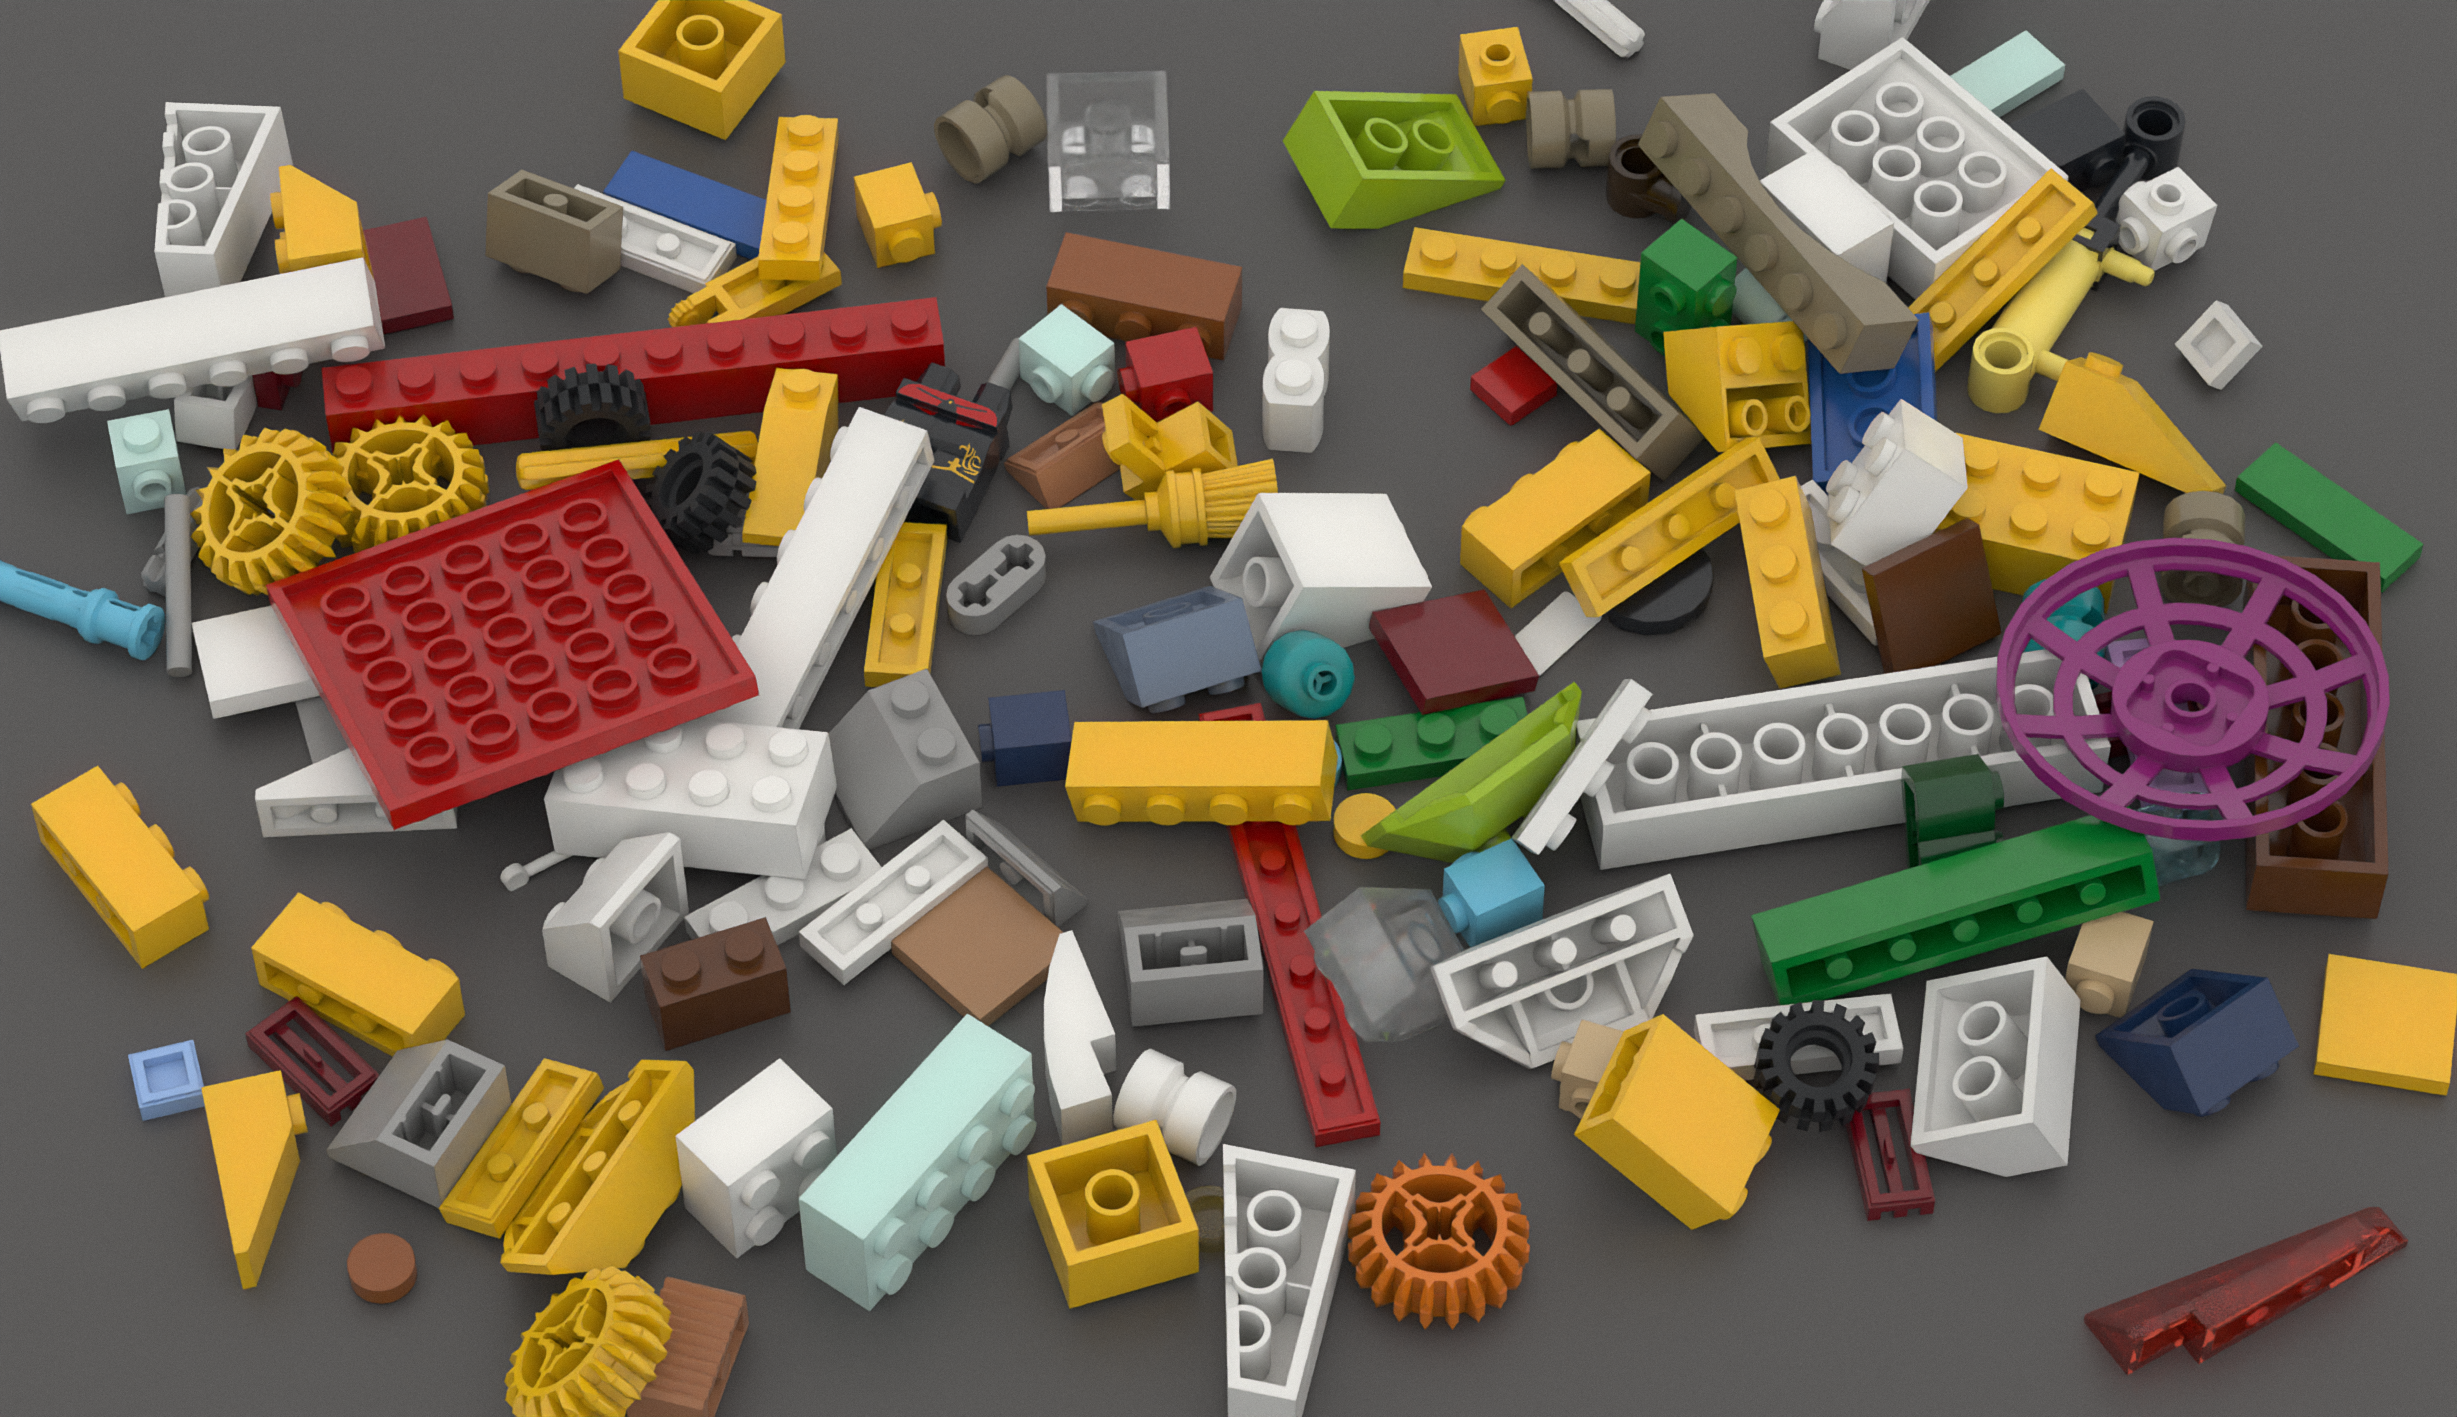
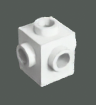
M2179 167L2148 182H2137L2129 187L2119 200V211L2115 221L2121 224L2118 242L2125 252L2131 254L2141 264L2152 268L2154 271L2171 262L2181 263L2188 259L2196 250L2205 246L2217 204Z

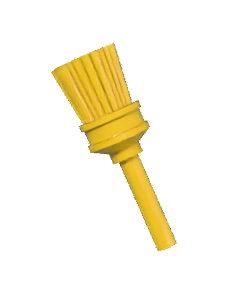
M1272 458L1201 474L1200 468H1192L1191 472L1174 473V470L1165 471L1157 491L1144 492L1145 500L1027 511L1029 536L1147 525L1148 531L1161 530L1173 549L1181 548L1183 544L1199 543V546L1208 545V538H1233L1257 494L1278 493L1274 461Z

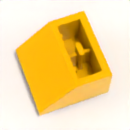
M292 165L279 166L281 192L270 193L275 228H285V232H280V239H275V250L280 274L364 258L374 279L357 202Z
M1794 321L1663 332L1668 394L1717 452L1727 451L1746 437H1760L1764 448L1812 444L1804 333Z

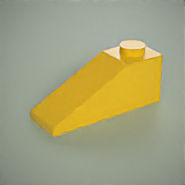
M2092 352L2088 353L2086 359L2079 357L2065 362L2038 430L2136 472H2140L2185 493L2196 491L2224 493L2226 489L2225 483L2136 380L2121 374L2123 369L2121 363Z
M776 368L764 408L754 464L757 473L752 477L757 482L755 491L749 493V498L752 501L745 514L742 542L780 546L786 532L790 529L796 530L805 513L804 500L808 488L815 478H823L831 460V447L838 432V374L819 373L808 369Z
M281 1070L201 1087L234 1255L243 1289L257 1286L300 1163L295 1135L308 1132L300 1093L286 1096Z

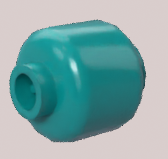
M1307 630L1289 632L1274 641L1265 654L1261 669L1263 686L1270 698L1297 716L1311 719L1329 716L1340 709L1351 695L1355 680L1353 663L1346 650L1333 640L1317 632Z

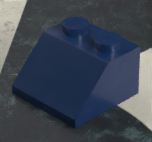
M2190 969L2095 1035L2100 1048L2163 1109L2191 1113L2197 1117L2208 1116L2225 1108L2231 1101L2230 1095L2248 1082H2255L2273 1074L2280 1066L2278 1061L2299 1047L2267 977L2201 969Z

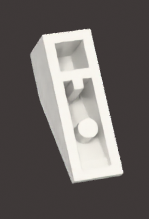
M349 748L256 789L255 793L263 837L457 828V807L428 817L423 821L394 830Z

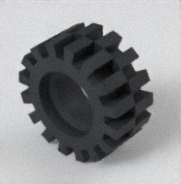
M585 364L586 372L578 374L575 367L564 370L566 379L562 380L557 375H554L547 380L548 388L541 386L537 392L538 400H534V408L542 451L650 441L651 424L644 386L641 380H635L634 373L627 369L618 375V369L615 365L607 364L603 372H598L596 364Z
M701 431L694 432L692 440L684 437L678 441L679 451L676 452L670 449L664 455L667 460L666 465L663 469L657 465L652 474L657 480L655 484H647L645 495L650 497L646 503L670 541L694 554H699L700 549L705 552L713 549L714 539L722 543L728 537L726 529L729 525L734 528L739 525L742 519L737 515L740 509L748 510L752 500L746 497V494L755 491L757 482L751 478L757 473L756 467L751 464L752 460L708 431L705 434Z
M1813 1000L1810 1010L1804 1011L1802 1003L1799 1002L1790 1006L1788 1016L1785 1017L1780 1011L1772 1018L1770 1029L1765 1028L1755 1059L1754 1068H1756L1754 1083L1756 1090L1763 1089L1762 1095L1780 1109L1777 1119L1786 1124L1791 1115L1799 1119L1796 1129L1808 1131L1810 1122H1818L1819 1132L1829 1131L1832 1129L1834 1120L1838 1119L1841 1126H1844L1852 1121L1855 1110L1860 1113L1866 1106L1879 1066V1053H1874L1877 1042L1872 1032L1866 1035L1862 1033L1865 1022L1858 1015L1850 1022L1844 1018L1847 1010L1846 1007L1836 1003L1833 1013L1824 1011V1001ZM1808 1045L1825 1047L1838 1057L1842 1074L1831 1085L1825 1087L1809 1086L1801 1082L1793 1073L1791 1068V1057L1800 1048Z

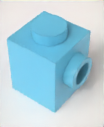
M1511 838L1480 853L1469 852L1455 860L1451 866L1444 868L1443 897L1439 898L1438 907L1447 928L1453 934L1460 932L1468 945L1473 947L1542 920L1545 885Z

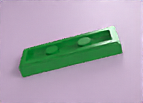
M2276 442L2236 479L2235 492L2332 559L2380 562L2381 593L2421 557L2424 545L2422 542Z

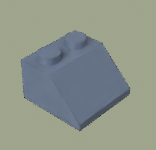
M1212 586L1093 621L1096 635L1126 700L1142 708L1148 706L1150 713H1158L1180 707L1186 703L1185 694L1207 688L1208 693L1211 695L1236 690L1245 685L1244 676L1262 671L1243 599Z

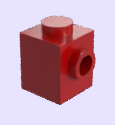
M1197 327L1125 342L1126 367L1117 370L1120 393L1125 395L1155 422L1158 423L1196 402L1202 404L1210 412L1213 411V371Z

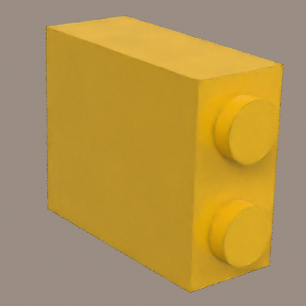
M1662 1014L1623 1032L1574 1135L1693 1230L1719 1219L1727 1220L1741 1208L1748 1194L1745 1185L1754 1165L1764 1157L1771 1145L1772 1138L1769 1133L1780 1109Z

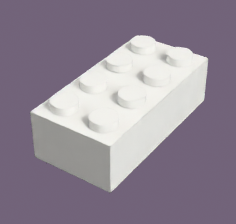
M694 719L672 727L669 730L658 732L612 749L607 753L599 754L555 770L544 802L555 853L606 858L621 840L670 832L680 838L684 867L805 880L837 788L828 732Z

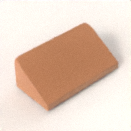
M1097 401L1004 462L1006 471L1045 508L1062 507L1120 469V465L1112 461L1103 445L1102 434L1106 429L1102 402Z

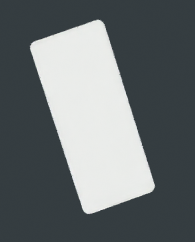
M1565 591L1525 626L1515 638L1540 676L1602 619V616L1586 617L1576 597Z

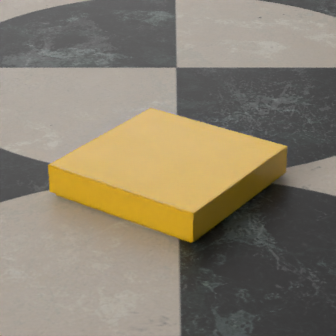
M2328 954L2324 974L2314 1075L2446 1096L2450 1085L2457 1015V974Z

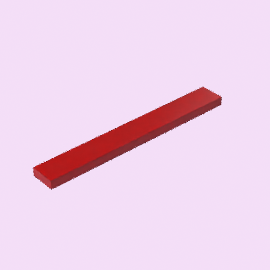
M1261 703L1198 714L1199 721H1266ZM1245 821L1238 825H1226L1244 893L1256 915L1262 958L1315 1148L1379 1136L1381 1122L1296 825H1288L1279 821Z

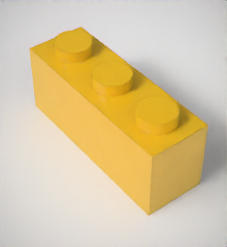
M1598 429L1581 442L1575 441L1565 446L1554 461L1534 475L1526 474L1513 485L1510 492L1489 507L1482 506L1473 511L1461 529L1460 565L1511 609L1563 572L1559 565L1560 561L1646 505L1649 498L1651 472L1601 429Z
M1792 476L1735 490L1763 657L1779 689L1841 675L1812 510L1797 477Z
M96 766L31 803L42 844L142 969L209 930L203 903L209 900V894L203 881L192 867L189 866L184 870L180 868L173 859L175 853L170 841L157 824L149 828L139 817L141 811L136 799L124 783L120 782L114 786L99 766Z
M299 892L251 947L259 985L289 1001L298 996L320 1018L392 1057L397 1050L445 1040L465 1016L459 978L446 964L436 959L426 961L404 949L400 942L392 935L381 930L372 932L351 921L348 915L338 906L330 902H322L320 904Z

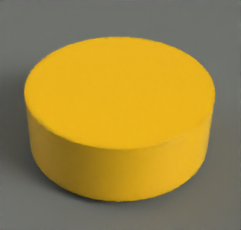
M1361 793L1346 798L1338 805L1334 813L1333 834L1336 844L1343 852L1355 858L1372 859L1384 855L1389 850L1367 846L1360 835L1396 809L1387 799L1376 794Z

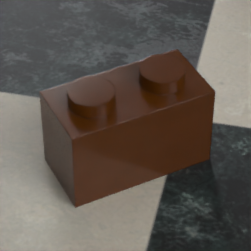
M766 917L640 955L645 999L665 1051L791 1013L787 968Z

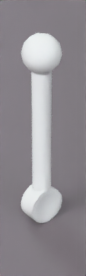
M554 850L524 866L514 863L502 871L500 879L509 891H513L527 884L529 877L573 855L555 853Z

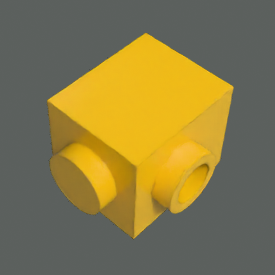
M1518 27L1460 34L1458 76L1469 116L1474 126L1495 123L1504 124L1526 119L1527 92L1532 91L1533 78Z
M912 162L854 177L857 218L877 268L896 263H906L920 257L935 254L934 229L942 227L941 213L935 194L933 192L924 194Z

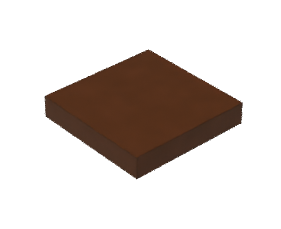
M1965 518L1861 568L1884 674L1936 666L2002 634L1980 526L1969 518Z

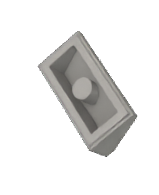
M971 810L966 814L967 840L988 857V867L1057 927L1061 926L1086 906L1088 899L1005 826L975 810Z

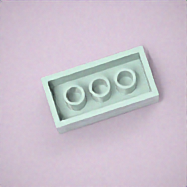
M966 1014L799 1197L806 1270L868 1311H871L886 1293L889 1295L896 1293L908 1279L913 1262L928 1246L934 1248L945 1239L953 1225L955 1215L969 1200H979L992 1184L997 1168L1010 1154H1020L1033 1138L1037 1124L1034 1119L1033 1095L1035 1086L1033 1085L1032 1054L971 1015Z

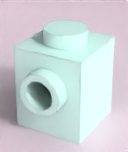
M1062 304L1018 338L1020 378L1030 384L1033 391L1043 401L1047 403L1054 402L1071 416L1077 414L1091 401L1097 402L1101 400L1115 383L1114 342Z
M169 409L107 421L126 515L164 508V498L168 495H186Z

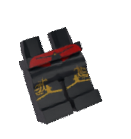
M930 363L916 382L903 378L896 391L897 399L890 404L884 416L927 430L935 460L907 514L909 515L910 523L946 525L947 539L961 543L996 472L999 461L1003 460L1010 447L1007 424L1013 408L1011 392L1007 388L987 382L980 385L972 401L957 397L961 388L959 375L950 368ZM930 508L946 513L948 519L935 516L930 511Z

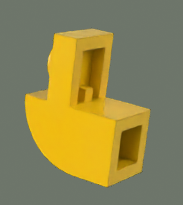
M1123 394L1102 404L1106 429L1102 434L1104 448L1112 461L1120 465L1123 492L1136 500H1145L1144 492L1157 491L1165 471L1174 470V473L1191 472L1192 468H1200L1201 474L1238 466L1232 430L1199 402L1158 423Z

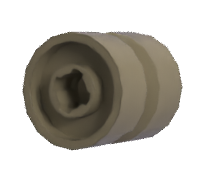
M1003 75L974 94L973 102L970 100L960 102L937 117L934 123L935 137L947 162L961 177L974 184L982 182L1005 167L1009 160V153L1020 157L1043 142L1048 133L1047 122L1035 97L1024 84L1009 75Z
M1612 89L1578 90L1573 99H1567L1560 90L1528 91L1526 97V140L1529 168H1563L1569 158H1575L1581 167L1608 166L1609 153L1612 146L1616 143V117Z
M2210 491L2185 493L2174 498L2165 507L2162 539H2212L2244 546L2246 515L2238 502L2224 494ZM2161 571L2160 587L2164 596L2173 603H2196L2224 607L2233 603L2242 591V578L2202 571Z

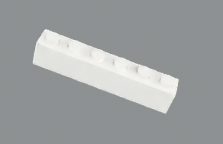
M364 258L0 330V353L7 400L21 421L29 420L34 423L54 422L63 418L67 412L87 408L96 411L114 410L122 407L126 400L146 396L159 399L174 398L184 394L189 387L211 383L223 387L234 386L247 380L248 376L271 371L277 374H293L305 370L310 363L330 359L339 362H353L367 357L370 351L385 349L376 285Z
M861 407L858 408L849 427L842 426L839 429L831 447V462L823 478H815L808 488L804 500L805 513L796 530H788L780 543L777 553L778 565L769 583L762 582L754 593L750 606L751 618L742 635L736 634L732 637L756 676L759 696L696 719L790 729L800 728L935 461L927 430Z

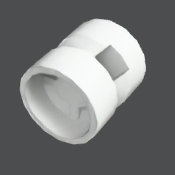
M1149 1049L1144 1051L1136 1060L1121 1087L1113 1114V1125L1120 1130L1157 1120L1168 1151L1200 1166L1205 1164L1213 1155L1227 1130L1236 1102V1088L1202 1071L1187 1077L1184 1074L1183 1063Z

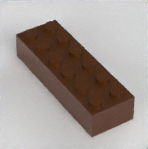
M2277 556L2316 575L2341 594L2366 621L2382 651L2380 562ZM2246 581L2243 595V610L2259 584ZM2284 595L2282 596L2267 625L2275 628L2295 643L2311 661L2315 670L2351 657L2346 645L2324 621L2300 603ZM2254 643L2245 657L2262 676L2266 686L2294 678L2279 659L2256 643ZM2362 679L2325 693L2327 699V724L2319 749L2356 755L2361 746L2367 723V696ZM2304 700L2268 710L2265 733L2300 743L2306 726V705ZM2385 730L2381 746L2367 771L2345 795L2318 814L2294 825L2245 838L2246 910L2368 919L2378 918L2389 875ZM2252 753L2244 758L2245 786L2267 777L2280 768L2283 763ZM2304 769L2297 778L2280 790L2245 804L2253 816L2278 810L2315 794L2339 776Z

